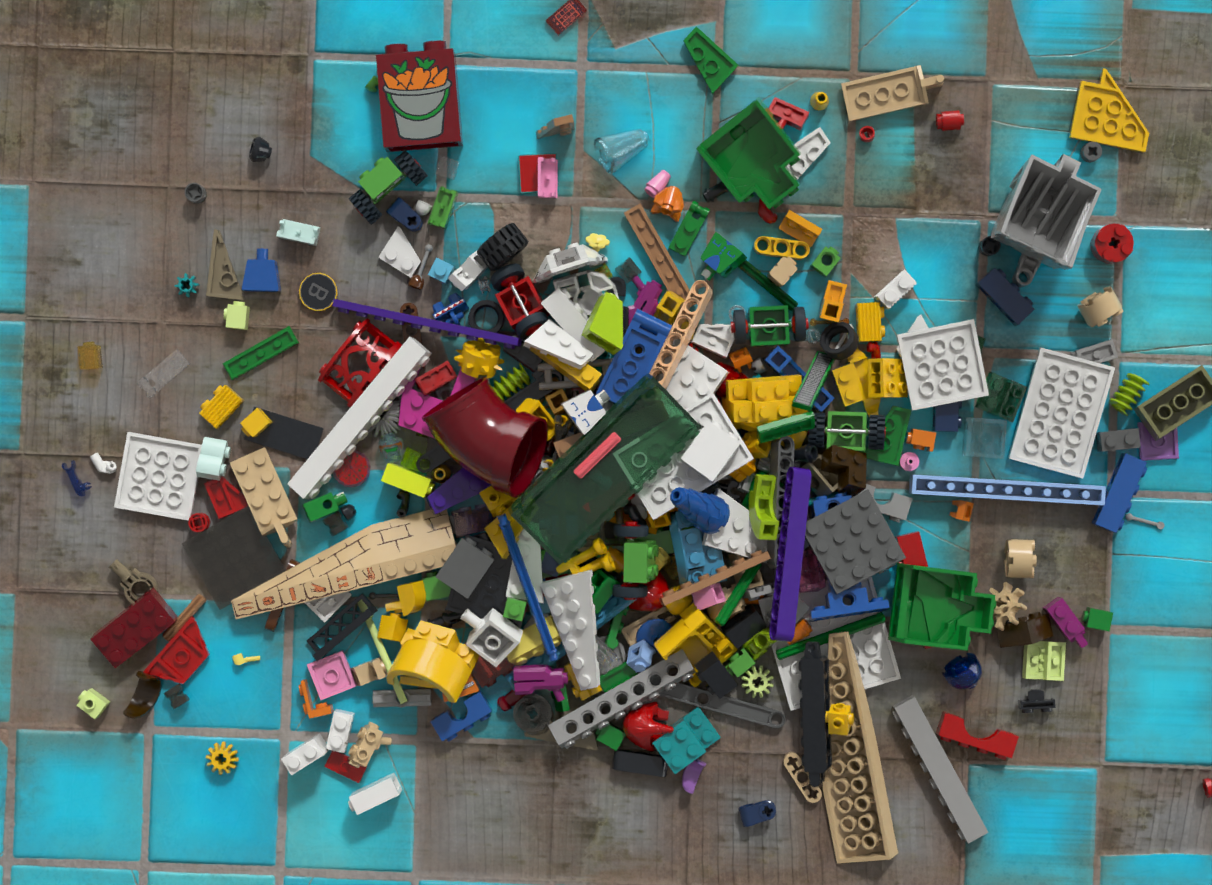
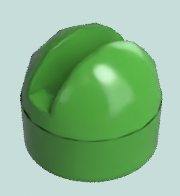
M374 75L365 88L370 92H378L375 88L376 85L378 86V78Z

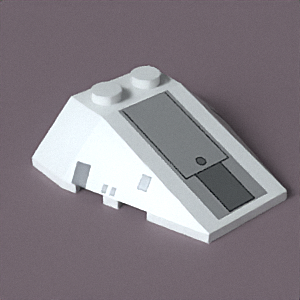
M578 242L568 245L566 250L560 251V248L549 251L550 255H546L534 277V284L552 280V276L587 265L591 268L607 263L608 259L606 256L583 244L579 245Z

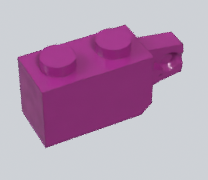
M1056 597L1043 607L1044 611L1049 614L1050 619L1071 643L1075 641L1080 648L1088 644L1083 637V634L1086 633L1084 631L1085 628L1063 598Z

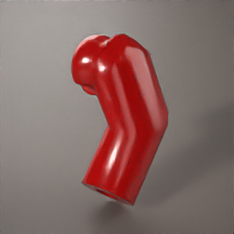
M759 197V216L766 223H775L778 218L777 214L768 209Z
M875 341L868 342L866 349L868 352H872L871 359L881 358L879 343Z

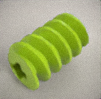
M520 363V370L515 367L512 368L514 374L507 371V378H504L502 375L499 376L500 383L493 380V389L503 402L505 401L504 396L511 397V391L515 394L518 393L517 387L521 390L524 389L523 383L530 385V377Z
M1127 373L1126 376L1129 380L1124 379L1122 381L1124 386H1118L1119 392H1114L1113 396L1116 399H1109L1112 407L1125 416H1128L1125 412L1126 409L1133 410L1129 404H1137L1134 397H1142L1138 391H1146L1142 385H1150L1145 379L1132 373Z

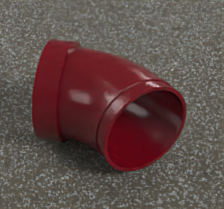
M486 377L454 393L422 416V420L427 424L429 431L446 453L468 472L491 484L495 491L517 498L530 486L544 456L548 438L547 422L544 418L524 411L518 413L514 411L497 395Z

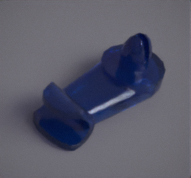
M74 460L71 461L69 469L66 463H62V468L66 470L76 494L80 497L85 496V491L92 487H87V485L91 483H82L75 472L76 463Z

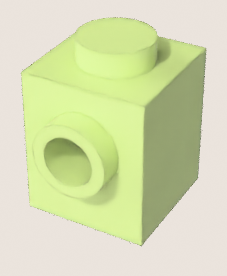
M233 301V305L228 304V307L224 309V320H226L227 328L248 330L250 307L245 306V302Z
M91 688L88 691L84 690L78 697L80 701L76 706L92 718L97 719L109 705L110 701Z

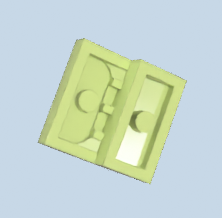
M1039 641L1034 644L1024 645L1022 678L1064 681L1066 642Z

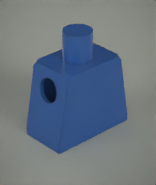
M258 248L256 260H247L242 284L243 291L281 292L277 261L268 260V249Z

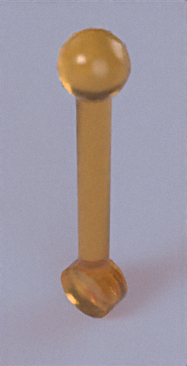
M813 318L809 323L811 326H815L816 324H832L835 321L816 320ZM848 318L839 320V322L850 323Z

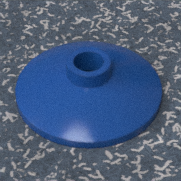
M663 619L649 620L638 629L636 642L638 643L644 639L658 652L654 643L672 626Z

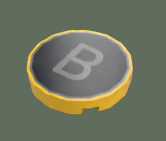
M313 273L301 282L299 294L301 301L306 307L314 311H323L332 307L333 300L337 299L338 289L334 280L328 275Z

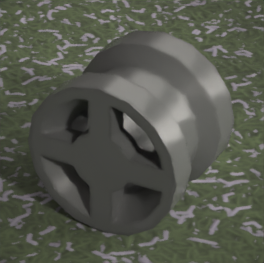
M1097 142L1087 143L1081 148V158L1089 163L1096 161L1102 155V147Z

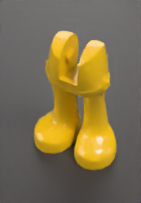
M598 537L593 540L592 546L586 551L572 558H566L563 563L556 567V571L562 573L570 569L571 573L568 575L588 570L594 572L601 568H604L607 572H612L616 567L611 554L607 553L605 543ZM602 555L598 559L590 562L585 566H578L579 564L585 562L586 560L592 557Z

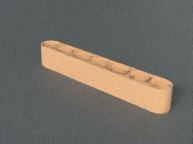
M697 280L692 285L641 389V397L649 405L661 401L712 297V289L704 280ZM706 287L705 293L698 294L700 288ZM697 304L696 311L690 312V307ZM684 322H689V326L686 329H681V325ZM681 339L680 344L673 347L674 340ZM672 356V361L669 364H664L665 358ZM662 373L664 375L663 379L657 382L656 376ZM655 391V396L652 399H647L648 393Z

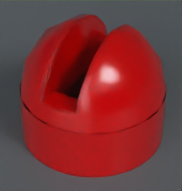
M871 126L862 127L859 132L860 139L865 143L873 141L875 137L874 129ZM865 132H867L869 138H866Z

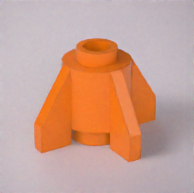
M669 186L655 196L651 213L657 214L661 212L664 215L670 216L675 222H679L684 207L682 193L679 188Z

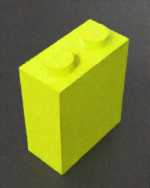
M387 463L381 479L382 482L423 498L430 495L436 485L433 484L434 479L394 463Z

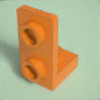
M307 679L301 680L299 692L305 699V703H303L305 715L308 714L310 719L332 714L334 712L333 705H327V702L316 704V708H313Z

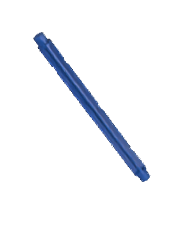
M505 513L497 516L499 527L502 530L524 589L526 599L546 650L545 653L550 661L557 660V649L554 646L518 544L516 543L510 520L507 519Z

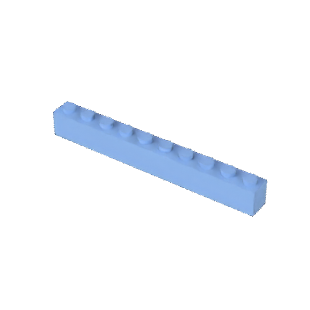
M910 474L909 494L1105 505L1106 486Z

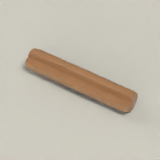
M198 594L177 617L175 623L169 626L163 633L164 639L170 641L206 602V598L203 595Z

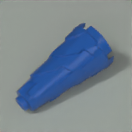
M678 487L671 492L670 500L673 505L698 530L707 534H714L720 531L718 529L721 526H726L730 510L729 505L725 503L723 498L712 493H701L690 488Z

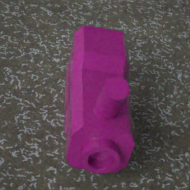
M638 275L632 279V282L638 288V298L634 305L627 306L629 307V325L637 308L641 309L645 302L646 304L642 311L652 316L654 315L658 305L657 299L663 291L661 284L652 280L651 282L647 281L646 285H644Z
M548 664L514 667L515 695L532 694L534 690L547 689L548 691H553L558 702L565 699L560 690L564 688L565 684H568V674L564 672V668L553 669Z

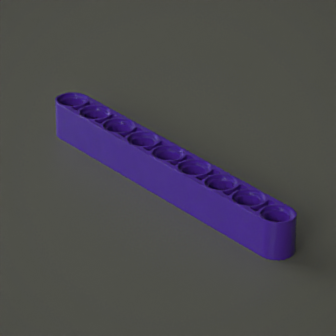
M789 467L786 475L769 630L771 640L791 642L794 638L812 476L810 469Z

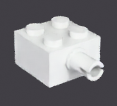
M494 608L481 619L469 609L465 610L460 618L474 628L469 633L466 645L495 667L520 643L523 630L503 617Z

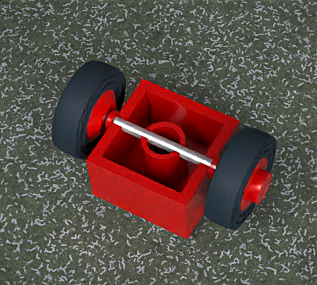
M516 263L498 269L491 276L490 281L496 291H501L495 294L511 327L521 339H528L549 320L548 316L550 315L541 304L543 299L534 282L529 276L525 277L523 268Z

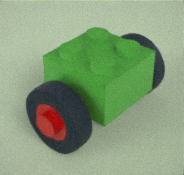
M625 521V524H616L613 527L614 536L624 537L628 541L624 543L623 582L625 583L613 585L612 594L615 597H621L624 600H636V598L646 597L647 586L637 583H648L654 580L655 576H658L659 568L655 563V557H658L659 546L656 545V540L636 539L648 536V525L637 524L636 521Z

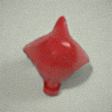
M658 571V576H655L654 580L648 583H637L647 586V596L636 598L637 600L629 605L630 609L657 611L664 607L661 605L659 598L663 597L662 593L669 590V587L663 575Z
M657 702L648 703L636 710L630 711L623 720V731L626 737L635 745L649 751H654L655 749L652 743L663 734L672 733L674 728L653 720L654 718L655 720L668 721L669 711L660 709Z

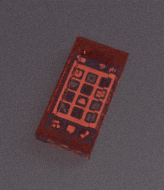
M568 0L546 20V23L559 36L581 17L587 9L579 0Z

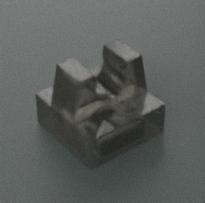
M630 257L615 268L626 284L642 273Z

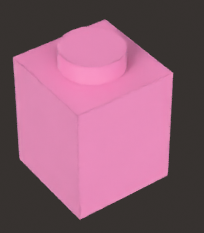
M720 583L692 593L693 602L699 610L726 601Z

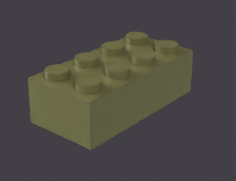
M1201 365L1134 409L1154 441L1159 440L1212 405V378L1203 365Z

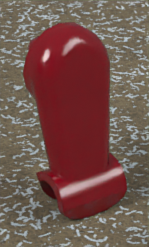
M512 689L505 696L503 695L498 698L497 703L506 712L512 709V706L529 698L532 694L515 695V691Z

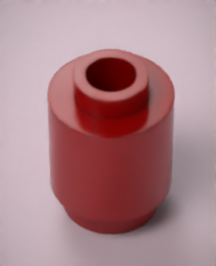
M959 110L944 111L936 114V128L942 131L960 130L961 126L964 125V114H960Z

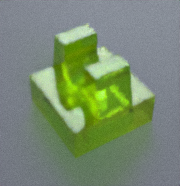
M407 447L400 465L410 470L419 471L416 467V462L422 454Z

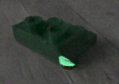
M989 371L986 378L989 395L979 397L975 407L985 411L987 414L1013 423L1027 387Z

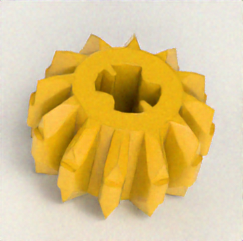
M223 741L221 747L218 743H215L214 748L210 747L208 749L211 754L206 755V759L211 761L207 763V766H214L211 770L212 772H215L218 768L219 775H222L224 770L228 774L231 772L230 768L235 769L237 767L234 762L239 761V758L233 757V755L237 754L238 751H231L232 744L226 748V742ZM221 754L226 758L224 762L218 758Z

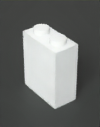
M708 420L681 457V460L713 483L741 444L738 442L739 438L731 432L729 434L725 433L722 430V425L715 420L713 423Z
M319 733L288 752L281 760L289 773L293 775L325 755L328 751L326 749L327 744Z
M392 773L354 791L349 797L350 801H348L351 811H355L359 815L400 795L403 789L395 773Z

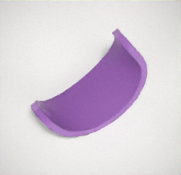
M696 759L685 767L682 775V786L686 792L694 793L700 773L704 766H706L705 762Z

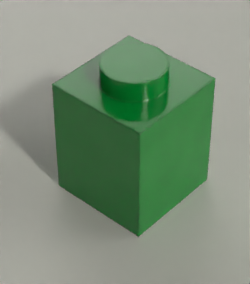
M1087 607L1086 611L1082 613L1081 620L1084 622L1083 626L1110 632L1113 612Z
M611 723L603 729L597 728L595 732L597 734L596 740L616 751L625 737L624 731Z

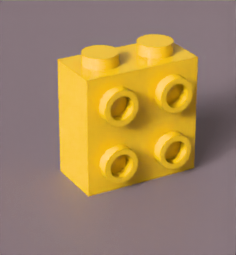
M868 359V398L908 397L902 359Z

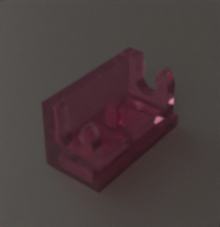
M806 550L803 551L799 593L818 592L826 587L824 572L813 551Z

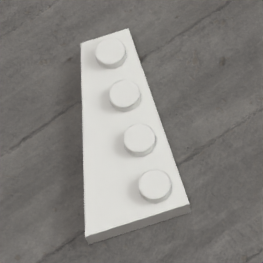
M821 127L795 143V146L801 152V155L798 156L800 160L793 166L788 164L787 167L797 179L831 143Z

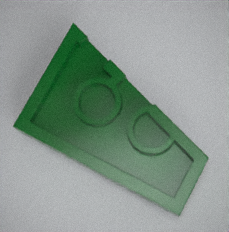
M697 26L683 40L713 95L739 65Z
M897 406L891 407L885 417L886 437L884 450H873L867 447L865 450L867 459L899 466L912 410Z

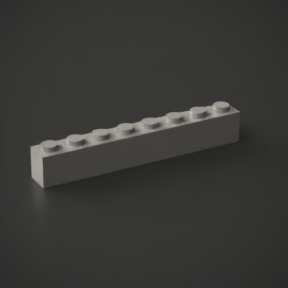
M911 695L893 705L892 707L895 711L892 714L897 722L901 721L904 727L901 731L905 738H910L913 743L910 747L915 756H920L922 762L919 764L924 773H929L931 777L929 782L934 790L938 789L940 796H938L939 801L943 807L947 806L950 811L947 813L952 824L956 822L959 828L956 832L960 839H965L969 844L989 833L916 698Z

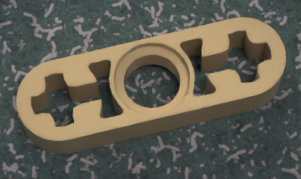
M795 752L787 753L783 758L786 769L806 800L811 803L818 802L822 797L819 786H811L814 791L818 790L816 792L817 797H808L810 794L807 787L803 790L802 787L810 783L809 772H805L808 775L807 781L804 783L799 782L797 775L800 772H804V766L797 769L793 774L792 771L795 770L793 765H788L787 763L789 762V757L797 758L795 763L799 768L802 765V760Z

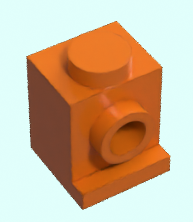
M911 429V432H907L906 443L912 444L913 449L924 450L927 447V451L933 452L936 433Z

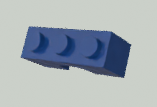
M481 690L463 701L468 710L467 716L463 719L454 718L449 710H446L430 721L442 741L445 739L448 742L458 736L457 732L463 729L465 732L474 727L473 723L480 719L482 722L491 716L489 713L493 709Z

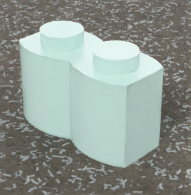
M204 437L196 467L197 477L220 481L221 476H225L227 465L224 462L226 458H229L231 447H228L226 440Z

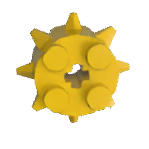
M478 338V341L470 340L465 342L462 350L456 349L461 355L454 357V360L459 362L458 366L462 367L461 371L475 378H478V375H487V379L494 377L496 370H503L498 365L504 363V360L500 358V346L485 343L483 338Z

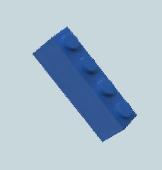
M1121 453L1106 488L1105 505H1099L1092 524L1113 533H1117L1118 530L1122 529L1124 525V520L1122 519L1125 512L1128 513L1132 506L1131 498L1139 490L1140 485H1138L1140 477L1143 478L1147 471V467H1145L1147 462L1129 454Z

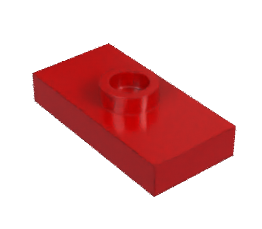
M447 360L415 378L414 381L425 397L455 380L458 376Z
M332 751L325 767L360 783L367 766L356 768L349 764L348 755Z

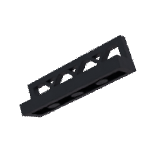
M364 593L307 640L308 644L316 652L312 655L316 661L324 657L378 611ZM361 599L368 607L364 612L357 611V603ZM345 613L353 614V620L350 624L343 623V615ZM329 626H339V633L337 635H329ZM316 637H325V645L321 649L313 641Z

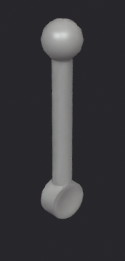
M1131 513L1125 516L1128 521L1135 520L1156 526L1158 529L1164 528L1163 522H1153L1138 518Z

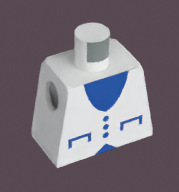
M588 390L563 402L561 406L581 434L585 435L606 414L602 405L609 401L610 397L605 390H602L596 396H594L591 390Z

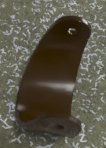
M142 671L136 673L139 681L129 705L123 711L126 717L137 719L146 715L158 700L162 688L159 678Z

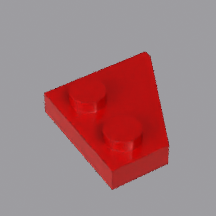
M221 476L220 481L211 480L204 483L219 519L249 507L245 496L224 477Z

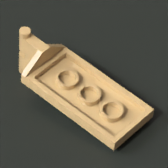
M921 65L841 83L849 122L929 104L926 90L943 86L944 76L938 75L924 79Z
M261 448L230 462L262 536L277 532L284 546L290 548L292 542L285 528L298 521L266 448Z

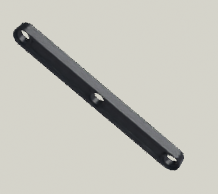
M552 371V374L558 375L559 381H562L561 374L557 371ZM542 376L504 401V403L516 411L525 399L539 400L555 389L539 390V383L545 382V378ZM437 445L417 460L416 467L420 472L428 473L451 457L440 445ZM422 459L430 461L431 466L429 469L423 470L420 467Z

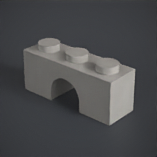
M866 484V489L862 492L869 490L874 499L876 487ZM892 492L887 503L880 505L876 502L882 514L890 516L889 520L900 523L901 519L906 520L913 498Z

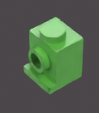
M743 647L740 648L742 652L740 654L738 652L733 654L729 658L730 662L725 666L731 676L735 674L739 677L756 664Z

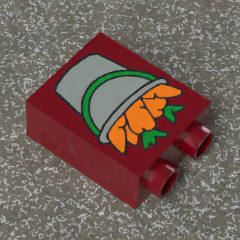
M441 40L424 42L423 51L408 52L407 44L386 45L385 54L376 55L383 147L386 152L463 146L457 64L454 49H446V41Z

